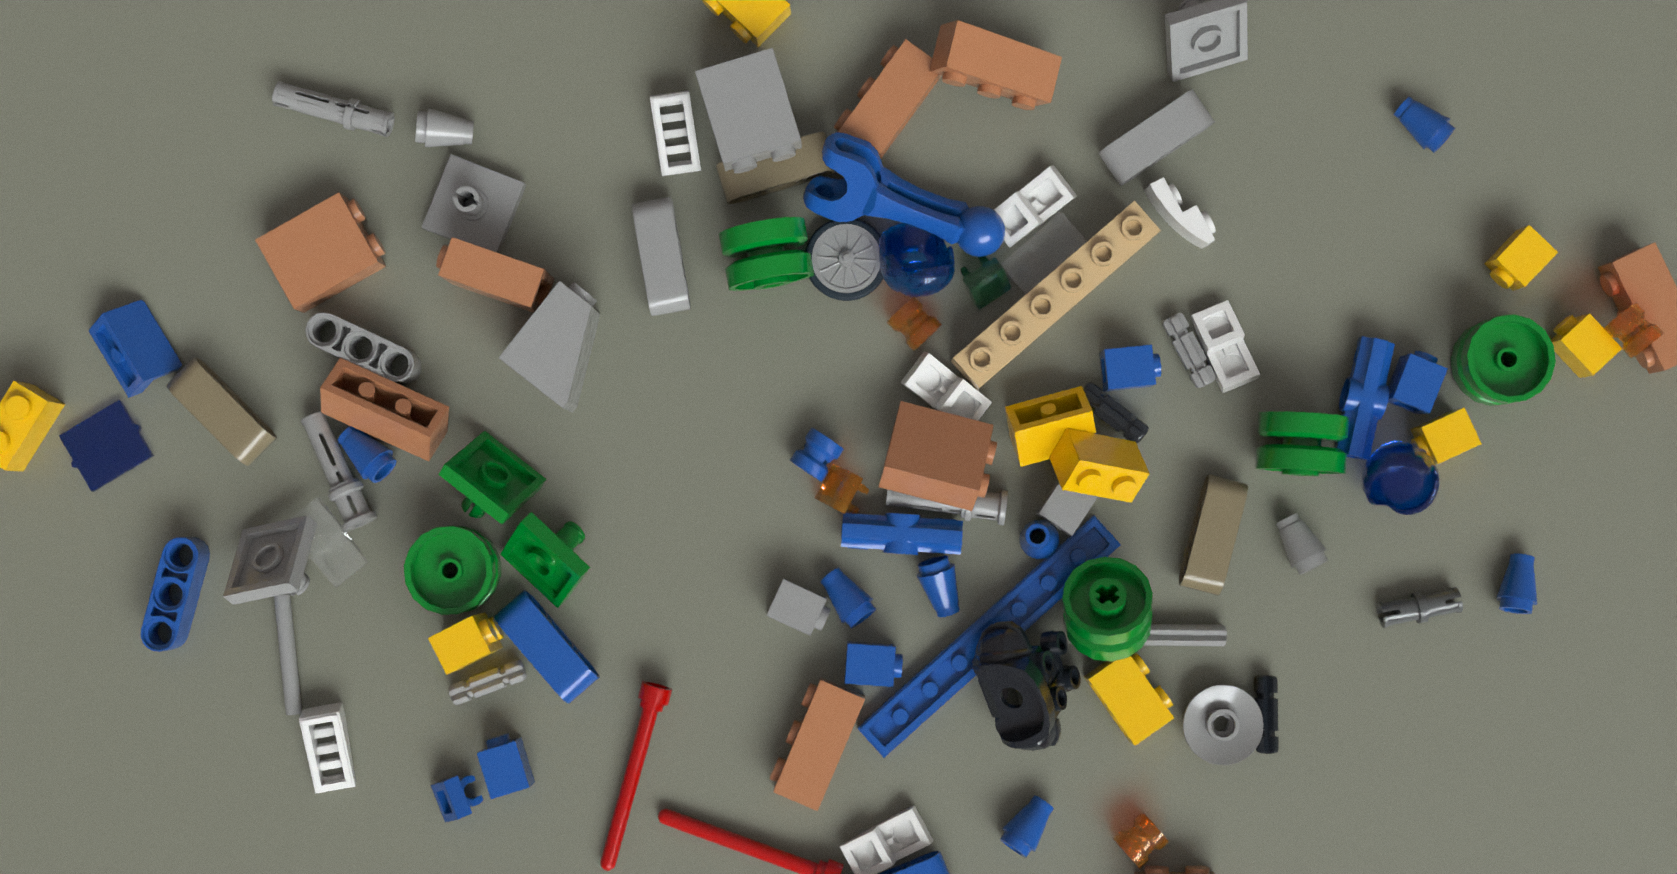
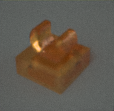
M832 464L815 499L845 514L846 510L851 513H858L859 508L851 504V501L856 491L868 494L869 489L864 484H861L863 478L838 465Z

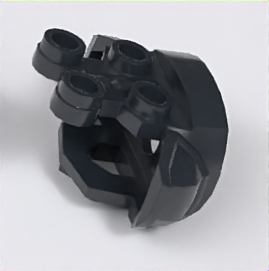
M1004 621L991 624L984 630L979 639L972 661L973 670L978 677V682L992 717H995L996 730L1000 735L1002 743L1010 748L1035 751L1055 746L1059 741L1061 724L1057 716L1067 706L1066 692L1078 689L1081 683L1078 668L1075 665H1063L1060 655H1065L1068 650L1067 637L1063 631H1045L1041 634L1040 646H1031L1022 627L1013 621ZM1017 690L1021 693L1023 697V703L1021 705H1019L1020 702Z

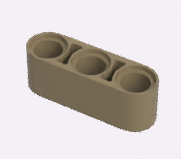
M818 132L800 137L802 148L795 150L796 155L794 157L778 162H773L772 157L757 162L756 168L747 172L736 174L733 169L725 171L723 162L718 163L716 169L727 204L748 201L810 182L818 176L826 177L835 173L836 171L825 165L822 158V147L827 138L826 133Z
M194 357L166 385L173 396L236 459L246 466H249L277 438L273 430L198 357Z
M1212 474L1206 475L1180 569V586L1217 596L1220 595L1226 580L1247 498V484Z

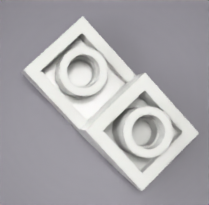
M1163 177L1151 183L1144 190L1160 216L1187 241L1201 249L1215 241L1213 233L1216 230L1206 211L1200 212L1197 205L1182 212L1180 206L1183 205V201L1174 184L1168 185Z

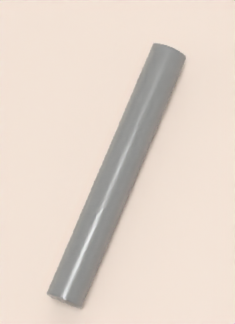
M290 594L274 596L285 711L286 715L301 714L302 705Z

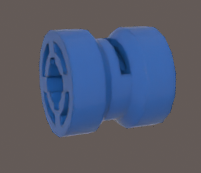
M811 428L805 436V448L803 450H796L790 461L822 482L828 474V467L826 465L830 464L832 460L838 459L844 449L816 429Z

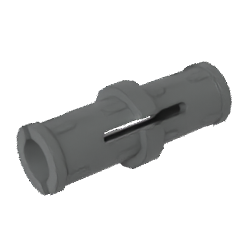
M1453 587L1448 590L1425 595L1420 591L1411 593L1410 598L1384 603L1378 602L1376 609L1377 614L1394 611V615L1378 618L1380 625L1386 628L1391 625L1414 620L1418 624L1428 622L1429 617L1461 613L1463 611V602L1445 603L1446 600L1461 597L1458 588Z

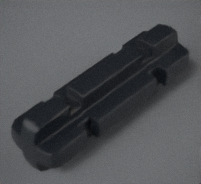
M1089 382L1083 387L1090 406L1095 409L1093 413L1117 432L1120 429L1125 432L1123 437L1127 440L1135 441L1137 444L1144 438L1149 429L1147 424L1138 417L1135 420L1132 419L1133 413L1107 394L1104 397L1101 394L1103 390L1093 382Z
M1258 675L1254 678V692L1258 693V698H1254L1261 710L1264 725L1262 738L1256 751L1261 754H1274L1279 750V737L1275 736V731H1278V699L1274 698V693H1278V680L1273 675Z

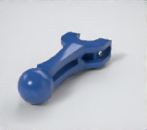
M835 132L826 138L822 147V158L825 165L841 174L844 178L834 179L818 176L808 183L803 193L806 207L812 212L830 220L849 222L866 215L907 223L935 234L950 244L957 243L964 252L975 257L993 254L1000 248L1005 238V224L995 210L986 206L969 208L966 202L948 199L909 183L882 165L878 151L870 142L846 133Z

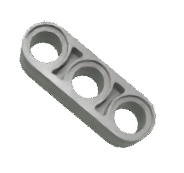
M1192 89L1113 141L1098 154L1119 185L1122 186L1215 123V121Z
M666 197L632 203L637 242L651 316L690 310V297L672 198Z
M323 312L315 314L307 322L305 331L309 342L315 347L403 385L414 382L421 373V360L413 351L340 317ZM333 322L336 326L335 337L329 342H323L320 336L321 328L326 323ZM368 338L372 343V352L365 359H359L356 354L357 344L361 340ZM405 355L409 363L408 369L401 376H396L392 371V362L396 357Z

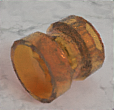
M916 296L905 303L887 321V324L895 332H901L906 337V344L913 352L942 326L935 316L927 315L923 310V303Z
M1638 303L1627 308L1604 327L1612 338H1618L1623 343V351L1630 359L1634 358L1664 334L1657 324H1651L1646 320L1645 311ZM1640 327L1641 330L1631 337L1630 334Z
M1141 812L1133 819L1132 828L1121 830L1113 837L1115 842L1139 869L1149 861V855L1154 849L1161 850L1169 843L1168 839L1144 812Z

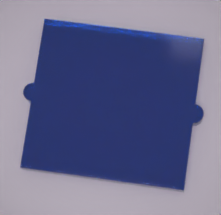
M121 400L114 402L59 435L73 459L71 466L78 468L91 492L97 491L154 457L140 433L141 425L134 423Z

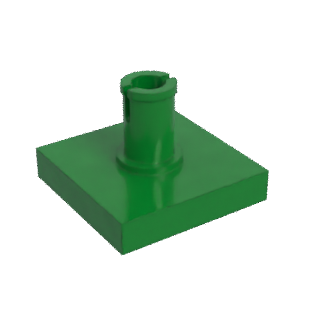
M483 431L447 461L438 474L466 496L461 503L465 513L474 503L475 506L469 513L470 517L481 518L487 513L501 525L532 498L547 480L486 431Z
M532 512L519 523L500 553L506 561L556 608H559L569 598L591 568L573 551L576 546L585 540L583 530L572 521L566 522L555 534Z

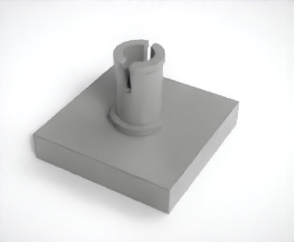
M1184 0L1179 5L1178 11L1165 14L1167 72L1172 82L1248 60L1247 0H1211L1205 3L1202 0Z
M451 154L422 228L450 240L454 237L500 253L527 185L524 182Z
M308 515L243 529L223 597L234 605L288 593L291 596H295V593L297 595L302 594L310 583V578L304 573L317 523Z

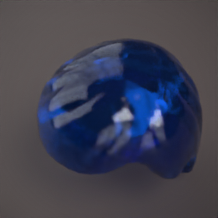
M897 223L886 228L881 233L879 241L880 269L885 282L892 290L909 297H925L938 293L952 281L955 273L954 252L951 246L947 248L942 238L907 223Z
M1392 441L1382 445L1367 459L1365 468L1362 471V488L1369 503L1372 505H1385L1402 515H1413L1427 509L1434 501L1440 486V474L1433 459L1427 455L1424 449L1410 442Z

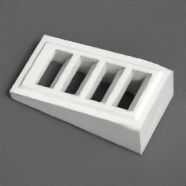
M689 90L650 96L662 176L701 171ZM683 104V112L660 114V107ZM686 121L685 128L663 131L662 123ZM688 136L689 143L665 146L664 139ZM690 152L691 159L668 163L667 155Z
M339 702L304 709L299 717L315 794L355 787L356 778L343 703ZM333 722V725L315 727V724ZM336 736V741L317 743L318 738ZM334 752H339L340 757L320 760V755ZM343 768L344 773L323 777L322 770Z

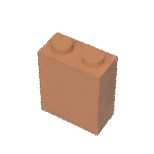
M337 193L255 239L293 309L305 313L386 267L381 258L386 253L375 233L368 235L362 224V221L366 220V216L354 198L349 201L347 197Z
M454 237L451 238L449 246L445 244L442 246L436 263V267L440 268L438 276L452 285L533 313L549 295L555 280L543 268Z
M900 401L879 487L972 511L977 497L985 498L990 475L984 473L985 464L992 465L997 448V442L991 441L994 425Z

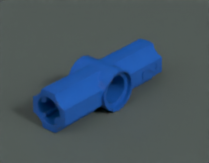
M1364 336L1358 338L1350 377L1346 378L1341 390L1339 411L1342 412V416L1349 417L1348 438L1335 442L1334 448L1343 450L1349 458L1369 460L1377 422L1382 419L1388 404L1389 386L1386 385L1395 344L1387 340Z
M843 513L841 547L866 550L881 549L883 550L882 553L918 555V552L961 555L963 521L942 518L928 519L914 514L885 513V516Z

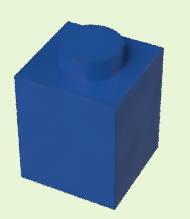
M1152 345L1104 349L1099 352L1103 392L1151 387L1156 385V377H1161L1160 356L1158 353L1153 354Z
M1415 351L1414 354L1410 353L1400 356L1388 385V403L1418 415L1430 413L1448 368L1436 364L1438 361L1437 357L1422 351Z
M847 641L845 684L893 687L894 678L902 677L903 654H895V644Z
M509 733L486 740L487 748L477 752L490 799L529 788L535 783L522 737L510 740Z

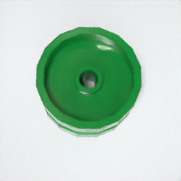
M802 217L760 220L734 226L719 233L722 254L728 258H743L725 268L728 289L730 291L775 288L814 276L811 253L803 250H791L798 248L808 240L805 220Z
M1515 314L1496 316L1489 320L1478 322L1466 329L1455 342L1450 359L1452 375L1460 390L1473 401L1489 406L1522 402L1539 394L1551 380L1556 363L1554 345L1545 329L1532 319ZM1501 356L1504 359V364L1501 362Z
M1259 412L1257 433L1265 438L1280 439L1282 444H1265L1256 448L1255 469L1280 471L1283 475L1294 476L1346 474L1347 453L1339 448L1322 447L1321 442H1339L1348 438L1349 417L1311 412Z
M465 526L436 527L420 535L409 548L404 563L405 584L412 598L426 610L441 615L461 614L485 604L497 590L502 575L500 556L493 542L480 531ZM455 564L457 566L458 572L455 577H453V574H448V565Z
M1113 557L1087 560L1072 571L1064 585L1062 597L1063 622L1067 638L1078 652L1093 660L1112 662L1128 658L1140 650L1150 636L1152 624L1153 592L1149 580L1136 565L1122 558Z

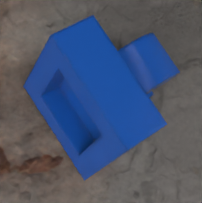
M470 775L460 779L458 776H454L431 785L445 822L458 820L472 814L470 807L477 806L484 800L482 795L470 799L464 793L465 786L476 781L475 776Z

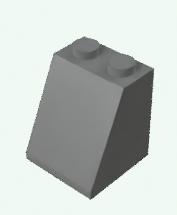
M773 48L695 71L725 171L733 169L736 174L747 172L756 168L758 161L771 157L773 162L783 161L796 155L795 150L802 148L799 131Z
M559 281L499 356V359L560 407L573 413L578 406L600 313L593 308L597 301L575 282L568 288Z

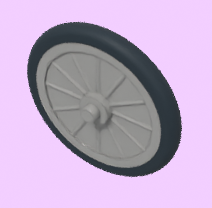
M859 219L849 222L828 221L813 233L805 250L811 253L814 276L809 277L812 284L821 293L836 300L852 301L869 295L880 285L888 268V251L882 236L870 224Z

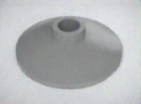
M1222 684L1207 687L1198 692L1185 709L1183 733L1186 742L1198 757L1215 765L1239 763L1256 750L1262 738L1264 724L1261 710L1256 701L1247 692L1238 687ZM1219 716H1224L1227 720V726L1225 729L1217 731L1214 728V720Z

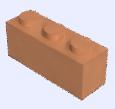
M956 20L940 26L929 71L943 76L942 81L946 84L964 87L965 84L978 88L977 93L984 97L999 99L1000 96L1011 99V105L1014 107L1034 110L1035 106L1051 103L1062 57Z
M907 39L899 48L893 45L880 63L884 67L883 71L876 80L872 77L867 79L857 94L861 101L853 112L847 108L837 120L834 128L840 133H846L870 142L878 151L880 159H882L942 77L929 71L932 57Z
M1654 242L1635 249L1599 266L1601 287L1609 297L1613 298L1616 304L1618 322L1624 331L1630 333L1636 346L1634 353L1639 364L1643 368H1647L1649 374L1665 371L1676 366L1677 286L1656 243Z
M340 358L320 387L321 413L424 460L430 461L448 432L449 406L345 359Z
M822 677L818 685L809 684L801 703L802 706L807 707L802 723L794 720L785 741L792 745L786 760L778 757L769 778L776 782L773 790L774 793L818 811L865 701L864 695Z

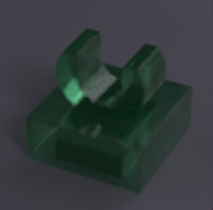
M986 256L978 257L981 267L972 273L965 266L961 268L963 283L972 302L979 310L1012 289L1003 266L995 257L990 261Z

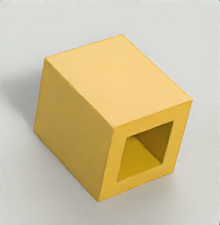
M1530 225L1516 230L1484 264L1491 270L1490 276L1499 286L1504 289L1510 288L1514 291L1526 287L1558 251Z
M1590 313L1577 317L1569 315L1553 329L1557 334L1551 339L1554 345V352L1579 378L1595 375L1623 349Z
M1465 407L1451 410L1410 429L1414 436L1411 439L1412 448L1421 461L1425 460L1427 465L1442 463L1482 444Z

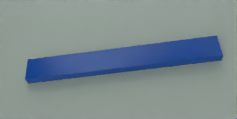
M1092 515L1075 531L1073 536H1069L1062 542L1051 556L1043 559L857 727L858 730L885 758L976 676L972 661L979 639L985 629L996 622L1013 621L1022 627L1025 632L1063 597L1065 582L1075 568L1087 560L1108 557L1121 544L1096 516Z

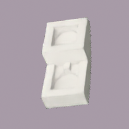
M1054 165L1049 166L1020 191L1015 192L994 209L1001 216L1005 224L1004 241L1009 248L1077 197L1076 193Z
M1228 300L1191 315L1200 344L1208 363L1216 374V381L1222 394L1259 379V370L1243 340L1245 334Z
M925 351L900 382L933 409L977 421L992 403L968 382L955 375L930 353Z
M913 805L842 844L840 848L854 874H877L893 866L896 861L930 845L933 842V838L916 806Z

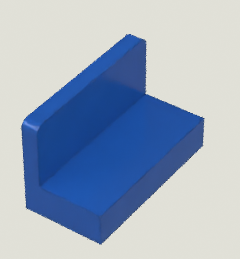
M143 300L102 313L88 330L128 398L142 393L154 379L178 371L182 366L181 361Z

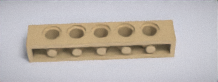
M1134 200L954 356L950 362L969 384L978 390L1161 230Z

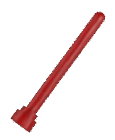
M649 681L641 682L638 698L641 699L639 706L643 709L600 860L602 869L610 871L616 866L657 714L663 711L664 706L669 705L673 689L665 685Z
M662 809L658 814V820L661 824L798 874H841L844 866L843 863L829 859L828 862L820 860L819 863L670 809Z

